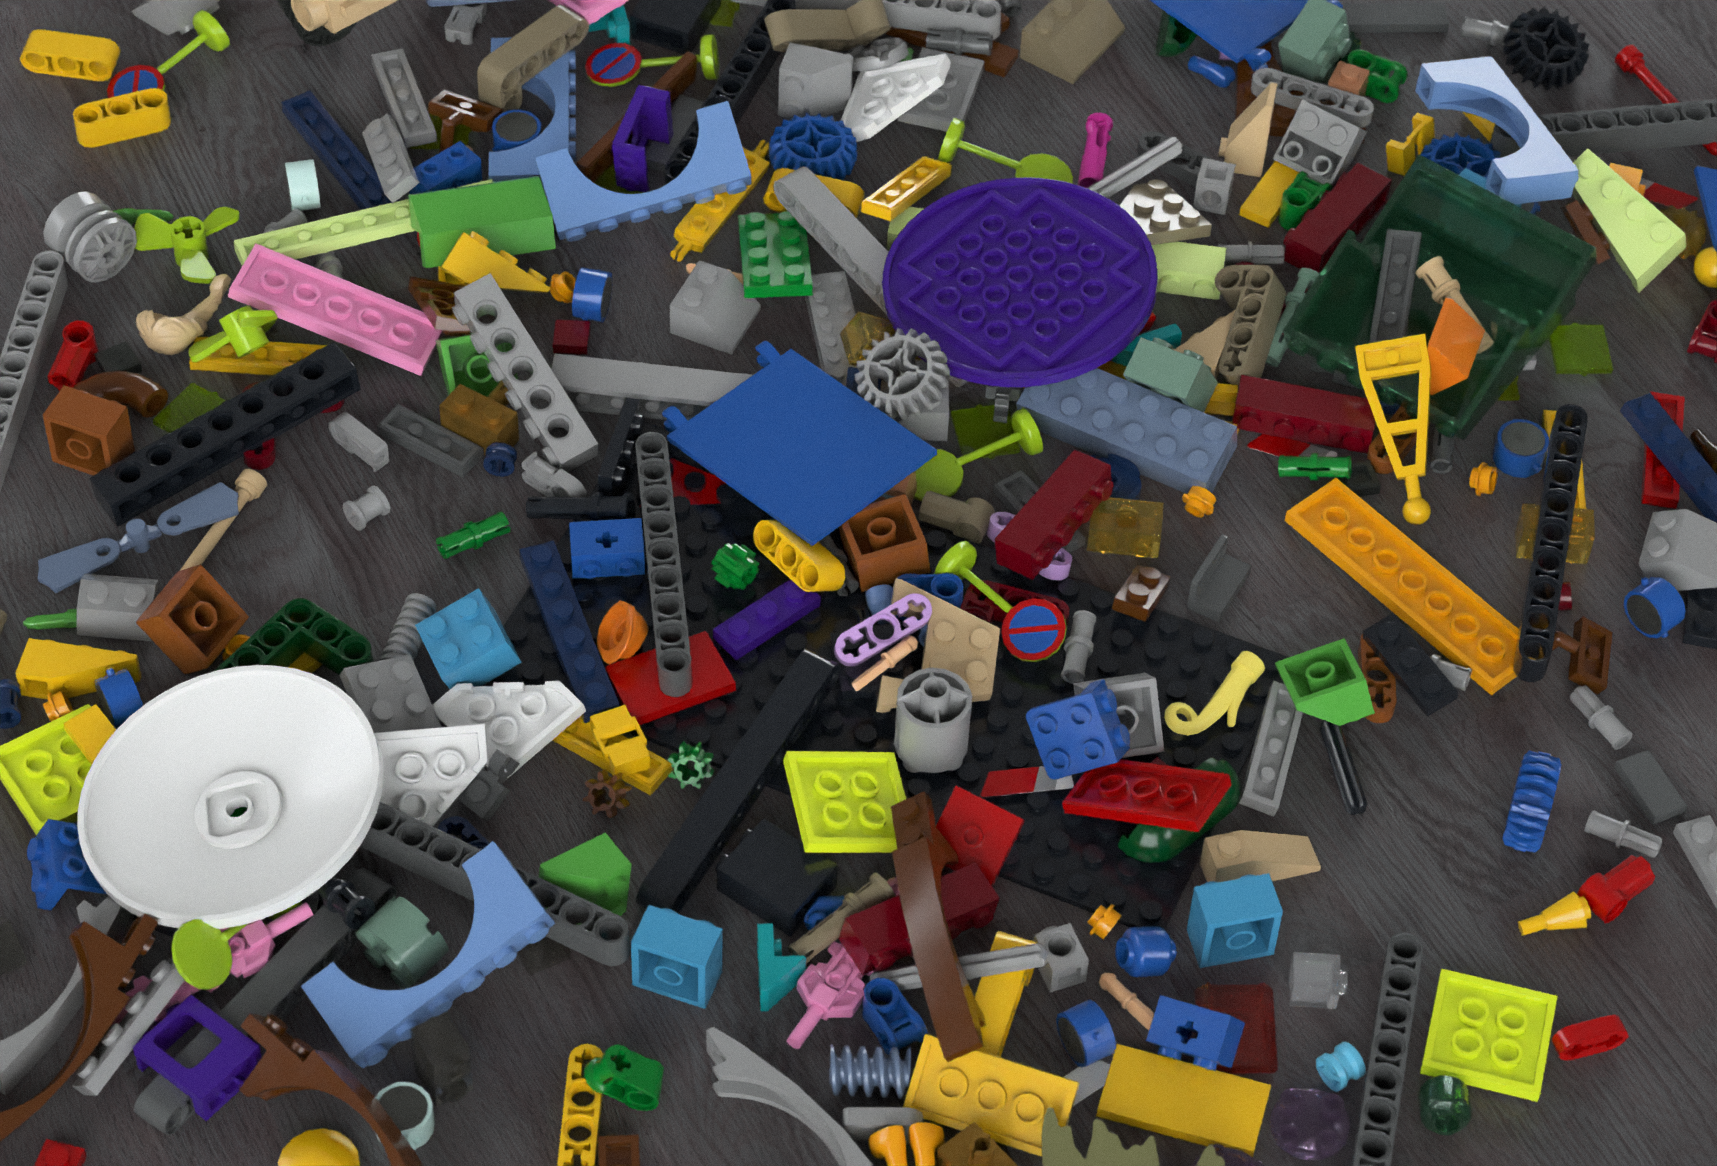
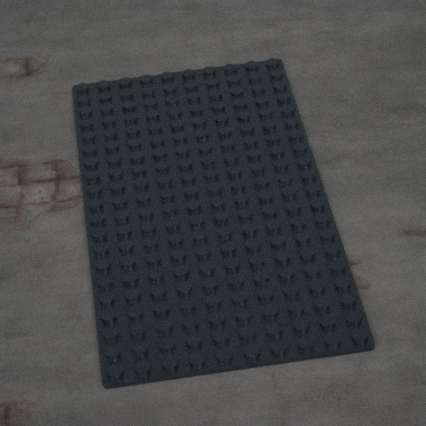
M644 422L642 434L657 432L662 434L667 440V435L671 432ZM636 435L635 438H634V441H635V442H636L637 438L639 437L638 435ZM667 441L669 460L673 458L712 474ZM635 447L632 462L626 461L625 464L626 478L622 488L617 487L614 496H623L626 492L633 493L636 501L635 518H642L641 507H639L641 502ZM670 462V471L672 477L674 474L673 464ZM699 472L687 474L684 479L685 488L690 492L702 491L706 485L705 476ZM598 483L589 497L598 492ZM722 484L717 488L716 498L720 502L718 504L690 505L689 500L685 497L677 496L673 499L688 636L703 631L707 632L736 682V691L639 725L646 740L678 753L682 742H685L687 745L690 744L691 747L696 746L698 742H702L701 749L714 754L709 763L720 769L801 652L807 648L835 661L830 633L847 631L856 626L855 612L861 609L863 620H865L863 608L868 609L865 599L866 591L861 592L860 587L851 594L846 585L844 588L848 593L847 596H839L837 591L816 592L821 597L818 608L738 660H735L713 639V629L784 584L790 578L758 550L753 540L754 529L758 522L775 519L728 484ZM574 519L572 522L591 521V519ZM918 522L927 542L931 572L926 574H934L939 561L951 547L961 541H967L975 547L977 552L976 562L971 572L981 580H988L1058 598L1068 605L1070 612L1065 640L1070 637L1073 615L1076 611L1085 610L1093 613L1096 616L1091 639L1094 648L1092 655L1087 659L1083 682L1147 673L1156 678L1164 752L1121 758V760L1151 763L1158 757L1168 766L1195 769L1211 757L1217 761L1223 758L1233 767L1239 777L1254 746L1269 687L1273 681L1284 684L1275 662L1289 657L1154 608L1146 622L1112 610L1114 598L1117 595L1115 593L1071 577L1063 580H1051L1038 573L1032 580L997 564L996 550ZM568 527L556 547L596 647L599 626L604 616L615 603L625 601L635 607L649 626V631L643 644L633 656L655 649L645 541V574L628 577L610 576L593 579H572L570 533ZM838 527L830 533V536L837 548L845 553ZM727 543L730 545L736 543L739 546L743 544L756 553L753 559L759 563V572L756 574L754 581L743 590L740 588L734 589L731 586L727 589L714 579L717 573L711 569L713 567L711 564L712 560L715 558L717 551L722 549ZM847 557V562H846V564L848 565L850 571L852 572L854 578L856 579V577H855V575H854V572H853V570H852V567H851V565H850V562H849V560H848V557ZM966 578L962 580L963 599L967 588L971 584ZM529 586L503 626L522 663L494 678L493 681L498 683L523 682L524 685H545V681H560L572 693L531 586ZM981 595V598L978 600L984 601L987 596ZM1014 602V603H1011L1010 605H1012V606L1014 607V606L1017 605L1019 602ZM993 620L992 625L1000 628L993 691L990 700L972 702L967 754L963 758L960 768L956 770L938 773H914L906 770L903 766V761L898 757L894 747L896 708H891L890 713L884 716V712L882 716H877L875 714L873 698L859 697L842 700L838 679L790 751L894 752L906 799L925 791L932 800L935 824L937 825L955 786H959L981 797L983 786L990 771L1044 766L1026 720V713L1031 708L1075 696L1073 683L1066 682L1061 677L1066 657L1064 650L1065 641L1060 649L1048 659L1038 662L1022 661L1013 656L1004 645L1001 634L1003 622ZM921 629L910 634L918 641V647L909 653L913 673L921 670L924 646L919 642ZM599 652V655H600V657H601V660H602V662H603L604 667L607 666V665H610V664H607V663L604 662V660L602 659V656H601V654H600V652ZM1241 652H1252L1262 660L1265 665V671L1246 691L1240 704L1234 727H1228L1227 711L1209 728L1198 734L1189 736L1177 734L1167 726L1164 719L1165 710L1172 703H1185L1198 716L1231 671V664ZM1176 714L1180 720L1188 721L1185 715ZM636 730L627 732L632 735L639 736ZM782 761L766 787L791 796ZM1084 772L1072 775L1074 786ZM1072 788L981 797L1025 820L998 877L1094 913L1100 905L1108 908L1113 904L1115 905L1113 909L1122 915L1117 923L1130 928L1160 926L1164 930L1166 929L1200 859L1204 838L1210 837L1215 827L1214 825L1175 857L1162 862L1150 863L1136 860L1118 848L1122 835L1128 836L1131 834L1138 823L1065 813L1062 802Z

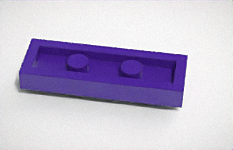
M790 579L713 629V639L735 660H738L818 608L821 597L816 592L803 591Z

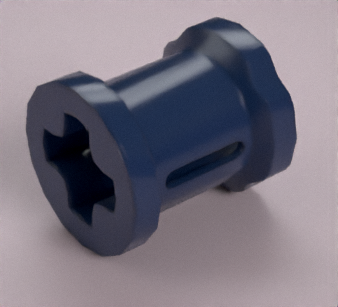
M11 679L0 680V729L13 728L21 721V711L18 708V699L21 697L20 684Z

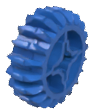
M806 112L805 116L801 118L793 115L791 121L783 120L780 127H775L773 136H771L769 141V160H771L774 171L780 168L797 170L804 166L815 175L844 181L846 175H851L853 166H855L857 161L856 137L853 136L851 128L844 126V121L835 122L833 115L827 118L822 117L820 112L817 116H810Z
M1455 133L1451 138L1443 134L1439 140L1432 138L1431 143L1425 145L1421 151L1416 165L1417 182L1420 183L1421 191L1428 193V199H1438L1439 206L1443 205L1445 191L1465 168L1487 178L1492 159L1501 158V152L1493 151V144H1483L1482 137L1475 140L1471 139L1469 134L1466 137H1460Z
M1528 751L1523 756L1502 838L1506 846L1513 847L1514 850L1535 853L1540 849L1561 770L1559 758L1541 751Z

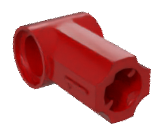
M82 320L73 321L63 329L62 336L64 342L47 376L49 384L55 386L59 391L64 385L72 388L81 382L88 365L96 361L94 354L99 352L93 327L89 322Z
M1631 855L1605 875H1602L1600 872L1592 875L1581 886L1577 895L1578 897L1584 896L1590 910L1607 924L1622 913L1632 898L1653 884L1655 875L1647 860L1642 856L1635 857Z

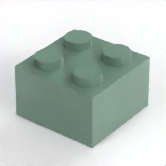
M1308 0L1278 44L1283 72L1320 84L1328 82L1333 74L1335 63L1339 57H1345L1351 46L1346 10L1326 0Z
M1141 337L1123 374L1127 381L1204 412L1218 384V381L1210 372L1211 368L1203 362L1204 358L1186 349L1183 353L1175 351L1170 343L1154 337L1152 341Z

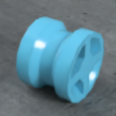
M1342 1042L1335 1046L1332 1054L1324 1053L1316 1058L1315 1063L1319 1076L1331 1090L1336 1092L1347 1087L1350 1079L1357 1080L1366 1073L1361 1055L1348 1042Z

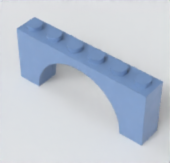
M491 38V53L511 38ZM575 50L568 51L522 85V89L533 93L543 100L554 116L548 127L532 141L513 149L489 152V180L492 179L493 182L535 176L540 177L535 157L564 148L568 149L572 160L576 161V141H570V138H576V118H570V115H576V95H570V92H576V73H570V70H576Z
M1492 56L1421 65L1415 92L1428 109L1457 110L1480 116L1504 129L1518 144L1520 150L1502 158L1492 159L1485 187L1499 206L1571 198L1575 183L1578 181L1579 170Z
M725 101L696 110L699 134L696 149L690 162L674 180L650 192L623 194L596 185L577 168L567 148L535 157L559 240L577 241L586 237V233L597 229H599V232L611 231L616 229L618 223L631 220L632 223H638L651 217L650 214L663 210L664 213H672L682 209V205L695 201L696 204H703L715 198L714 195L723 192L733 195L745 191L747 185L752 184V178L729 102Z
M494 841L462 864L473 890V923L462 950L441 973L411 988L379 990L353 981L341 968L332 962L301 985L349 1057L361 1068L364 1069L366 1066H372L382 1061L388 1054V1050L395 1044L415 1036L423 1023L432 1016L437 1017L445 1013L452 1006V1001L464 992H471L477 989L484 982L485 976L496 968H502L510 964L516 958L518 951L529 943L533 944L543 939L549 932V928L555 924L515 867Z

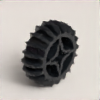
M1546 7L1540 9L1539 12L1532 8L1527 13L1522 12V14L1518 15L1507 28L1508 31L1503 38L1505 45L1502 54L1508 56L1505 65L1514 66L1512 75L1521 74L1523 76L1522 83L1529 80L1533 82L1534 89L1542 84L1546 91L1551 89L1552 86L1559 90L1565 84L1569 86L1584 70L1589 57L1587 54L1589 44L1584 42L1586 33L1577 31L1579 23L1571 24L1569 22V15L1565 17L1559 16L1558 9L1549 13Z

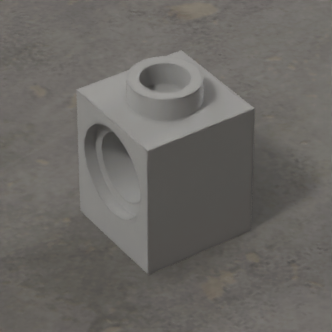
M1203 158L1196 182L1194 209L1221 215L1226 214L1232 192L1236 164Z
M1071 923L1059 927L1050 926L1034 934V942L1041 943L1047 950V963L1042 967H1038L1050 993L1086 981L1089 959Z

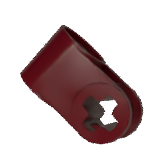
M1717 299L1709 303L1700 324L1694 330L1687 349L1688 354L1692 355L1695 352L1714 359L1716 364Z

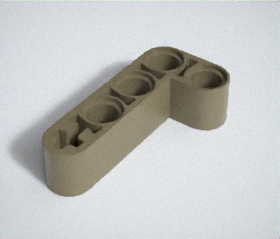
M861 0L846 10L786 9L773 12L764 18L774 51H787L790 42L829 51H848L857 45H863L864 47L891 29L882 0Z
M558 5L487 55L477 70L479 101L502 108V113L520 109L523 99L522 85L582 42L589 30L588 21L564 5Z
M1268 265L1226 266L1215 277L1214 283L1227 304L1232 309H1236L1219 362V370L1227 383L1238 385V389L1241 375L1262 377L1286 297L1284 286L1273 269Z

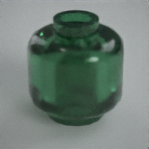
M1440 1075L1428 1079L1421 1085L1418 1091L1420 1118L1428 1130L1441 1135H1452L1461 1131L1469 1124L1472 1118L1470 1094L1468 1087L1462 1080L1454 1076Z

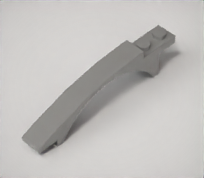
M110 896L96 908L85 900L76 907L80 923L83 921L87 922L118 943L132 914L117 904ZM79 962L67 987L57 1001L32 1024L0 1041V1092L4 1095H7L54 1045L83 1005L84 990Z
M715 1027L707 1030V1053L716 1065L713 1067V1072L719 1079V1081L713 1083V1089L719 1097L750 1099L781 1109L810 1127L830 1149L839 1166H873L848 1133L796 1083L746 1046Z

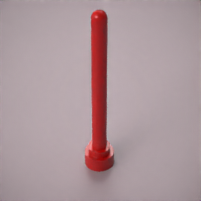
M1628 45L1617 54L1615 63L1623 72L1635 74L1663 104L1679 103L1670 91L1644 65L1643 54L1635 45ZM1717 142L1702 144L1711 155L1717 156Z

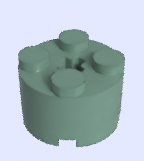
M395 896L392 897L356 932L358 939L367 947L364 951L366 958L378 969L384 965L392 971L390 973L391 978L402 989L410 988L418 982L449 951L447 943L439 931L432 936L430 929L426 925L430 920L416 906L400 896L397 899Z

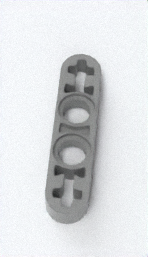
M1260 68L1253 73L1251 92L1255 97H1258L1270 83H1276L1277 89L1274 101L1276 104L1297 110L1301 101L1304 100L1359 128H1364L1371 123L1374 106L1365 97L1270 68ZM1297 90L1303 92L1305 95L1294 96L1290 94L1289 91ZM1331 100L1335 104L1328 106L1321 104L1319 101Z

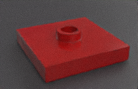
M955 786L936 825V828L958 855L959 863L954 865L948 864L946 867L956 871L976 862L993 887L1025 820L959 786Z

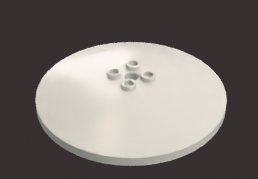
M251 665L217 670L197 676L161 693L133 713L112 734L95 758L86 776L78 806L77 828L84 858L97 882L117 904L136 916L140 917L147 914L163 926L179 928L182 924L193 919H201L216 929H224L267 918L302 901L322 887L337 874L361 845L375 818L382 794L383 761L380 747L368 719L354 700L339 687L309 672L274 665ZM240 807L248 808L243 815L231 817L235 809Z

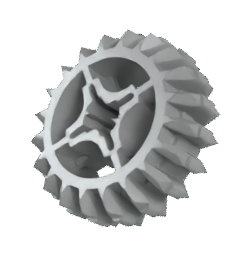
M897 328L895 336L891 337L889 333L884 331L883 341L879 343L877 340L872 339L871 344L874 348L872 350L862 349V355L866 360L856 361V367L859 370L855 374V381L859 385L857 391L860 397H863L864 400L886 413L893 420L899 414L901 419L907 422L909 413L914 412L916 417L921 418L920 409L926 407L933 411L932 399L942 400L943 395L939 389L948 388V381L945 378L950 375V369L946 364L947 357L941 351L939 343L935 340L931 341L929 335L925 332L918 335L917 331L911 328L905 335L902 329ZM916 355L927 360L926 371L921 370L915 362ZM878 378L884 379L888 383L890 389L888 394L878 390Z

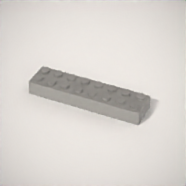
M845 271L813 274V296L804 297L821 370L846 386L848 367L857 368L856 361L866 360L862 355L864 347Z

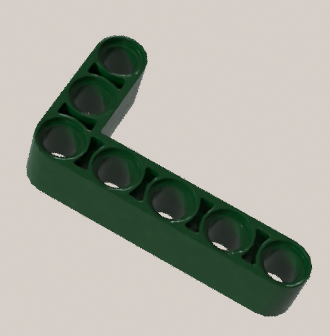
M297 598L285 604L214 671L251 665L289 667L304 652L338 675L341 674L344 668L371 663L374 660L370 641L312 601L305 598Z

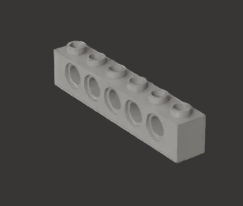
M491 273L454 292L455 306L452 307V311L461 326L467 324L471 330L472 335L469 337L474 348L479 354L483 352L486 354L490 361L487 366L495 381H503L508 389L505 395L511 407L515 411L521 410L526 418L523 424L532 439L538 437L544 448L541 449V453L545 461L554 467L556 466L558 470L562 468L569 472L598 456V443ZM486 314L496 318L494 322L489 324L482 323L478 319ZM501 343H510L514 346L508 352H501L496 349ZM519 371H527L532 375L524 381L514 377ZM544 399L550 405L544 409H537L532 406V403L535 400ZM554 428H563L568 433L562 438H556L550 434V431Z

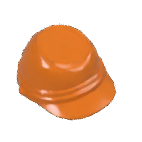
M625 601L615 603L604 616L597 635V649L604 662L611 664L618 659L632 657L643 644L648 634L649 626L642 615L630 603Z

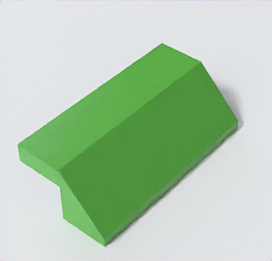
M538 176L408 195L411 227L419 232L422 266L425 268L441 266L463 232L470 235L474 231L489 241L487 247L497 254L500 250H504L510 255L556 249L553 215L540 177Z

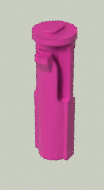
M1094 113L1087 118L1086 130L1088 134L1084 156H1082L1078 180L1079 186L1088 188L1103 178L1107 154L1106 147L1107 142L1111 140L1109 132L1113 127V120L1107 114Z

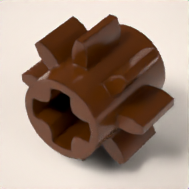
M604 769L598 772V781L591 778L585 782V785L590 790L588 795L583 798V801L591 804L593 815L606 810L608 818H612L617 815L616 806L625 809L630 805L625 797L626 792L630 791L632 786H625L621 780L623 773L620 772L613 777H609L607 770ZM605 787H608L610 789V791L608 792V796L611 798L610 800H607L605 798L607 793L603 789Z

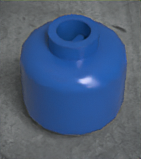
M1160 926L1131 927L1123 933L1122 938H1119L1116 943V960L1118 965L1131 977L1162 976L1169 970L1171 963L1176 958V945L1170 939L1168 933Z

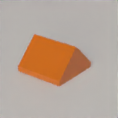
M1445 298L1427 346L1431 365L1430 395H1434L1468 378L1485 332L1451 298Z

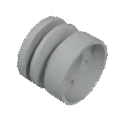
M87 191L74 193L63 199L46 220L43 232L46 245L52 251L60 253L64 261L74 271L78 272L84 280L93 283L105 281L125 267L133 255L137 243L136 231L126 220L122 219L118 213L113 212L96 194Z

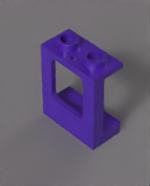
M638 84L612 142L616 185L618 187H623L629 191L649 192L646 145L649 139L670 144L673 137L669 91ZM631 131H632V132H633L632 142H631V144H628V143H626V142H627V140H628V138H629V136H630V133H631Z
M189 995L181 1004L174 1005L168 1011L165 1018L152 1030L146 1031L138 1043L133 1046L138 1069L143 1072L150 1066L192 1098L195 1113L205 1121L209 1120L240 1091V1087L262 1058L259 1045L192 995ZM199 1022L221 1039V1043L195 1067L185 1068L165 1053V1051Z

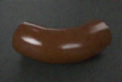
M120 370L95 374L72 387L77 390L87 391L91 395L109 401L114 400L124 406H129L146 418L158 414L168 400V392L160 384L142 374Z

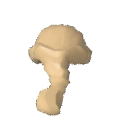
M221 274L215 276L209 286L210 296L183 316L169 317L153 313L152 310L140 312L136 318V325L140 336L148 348L159 354L175 355L188 348L197 336L204 335V332L207 331V322L212 318L213 313L218 310V305L222 303L224 294L232 280L229 275Z

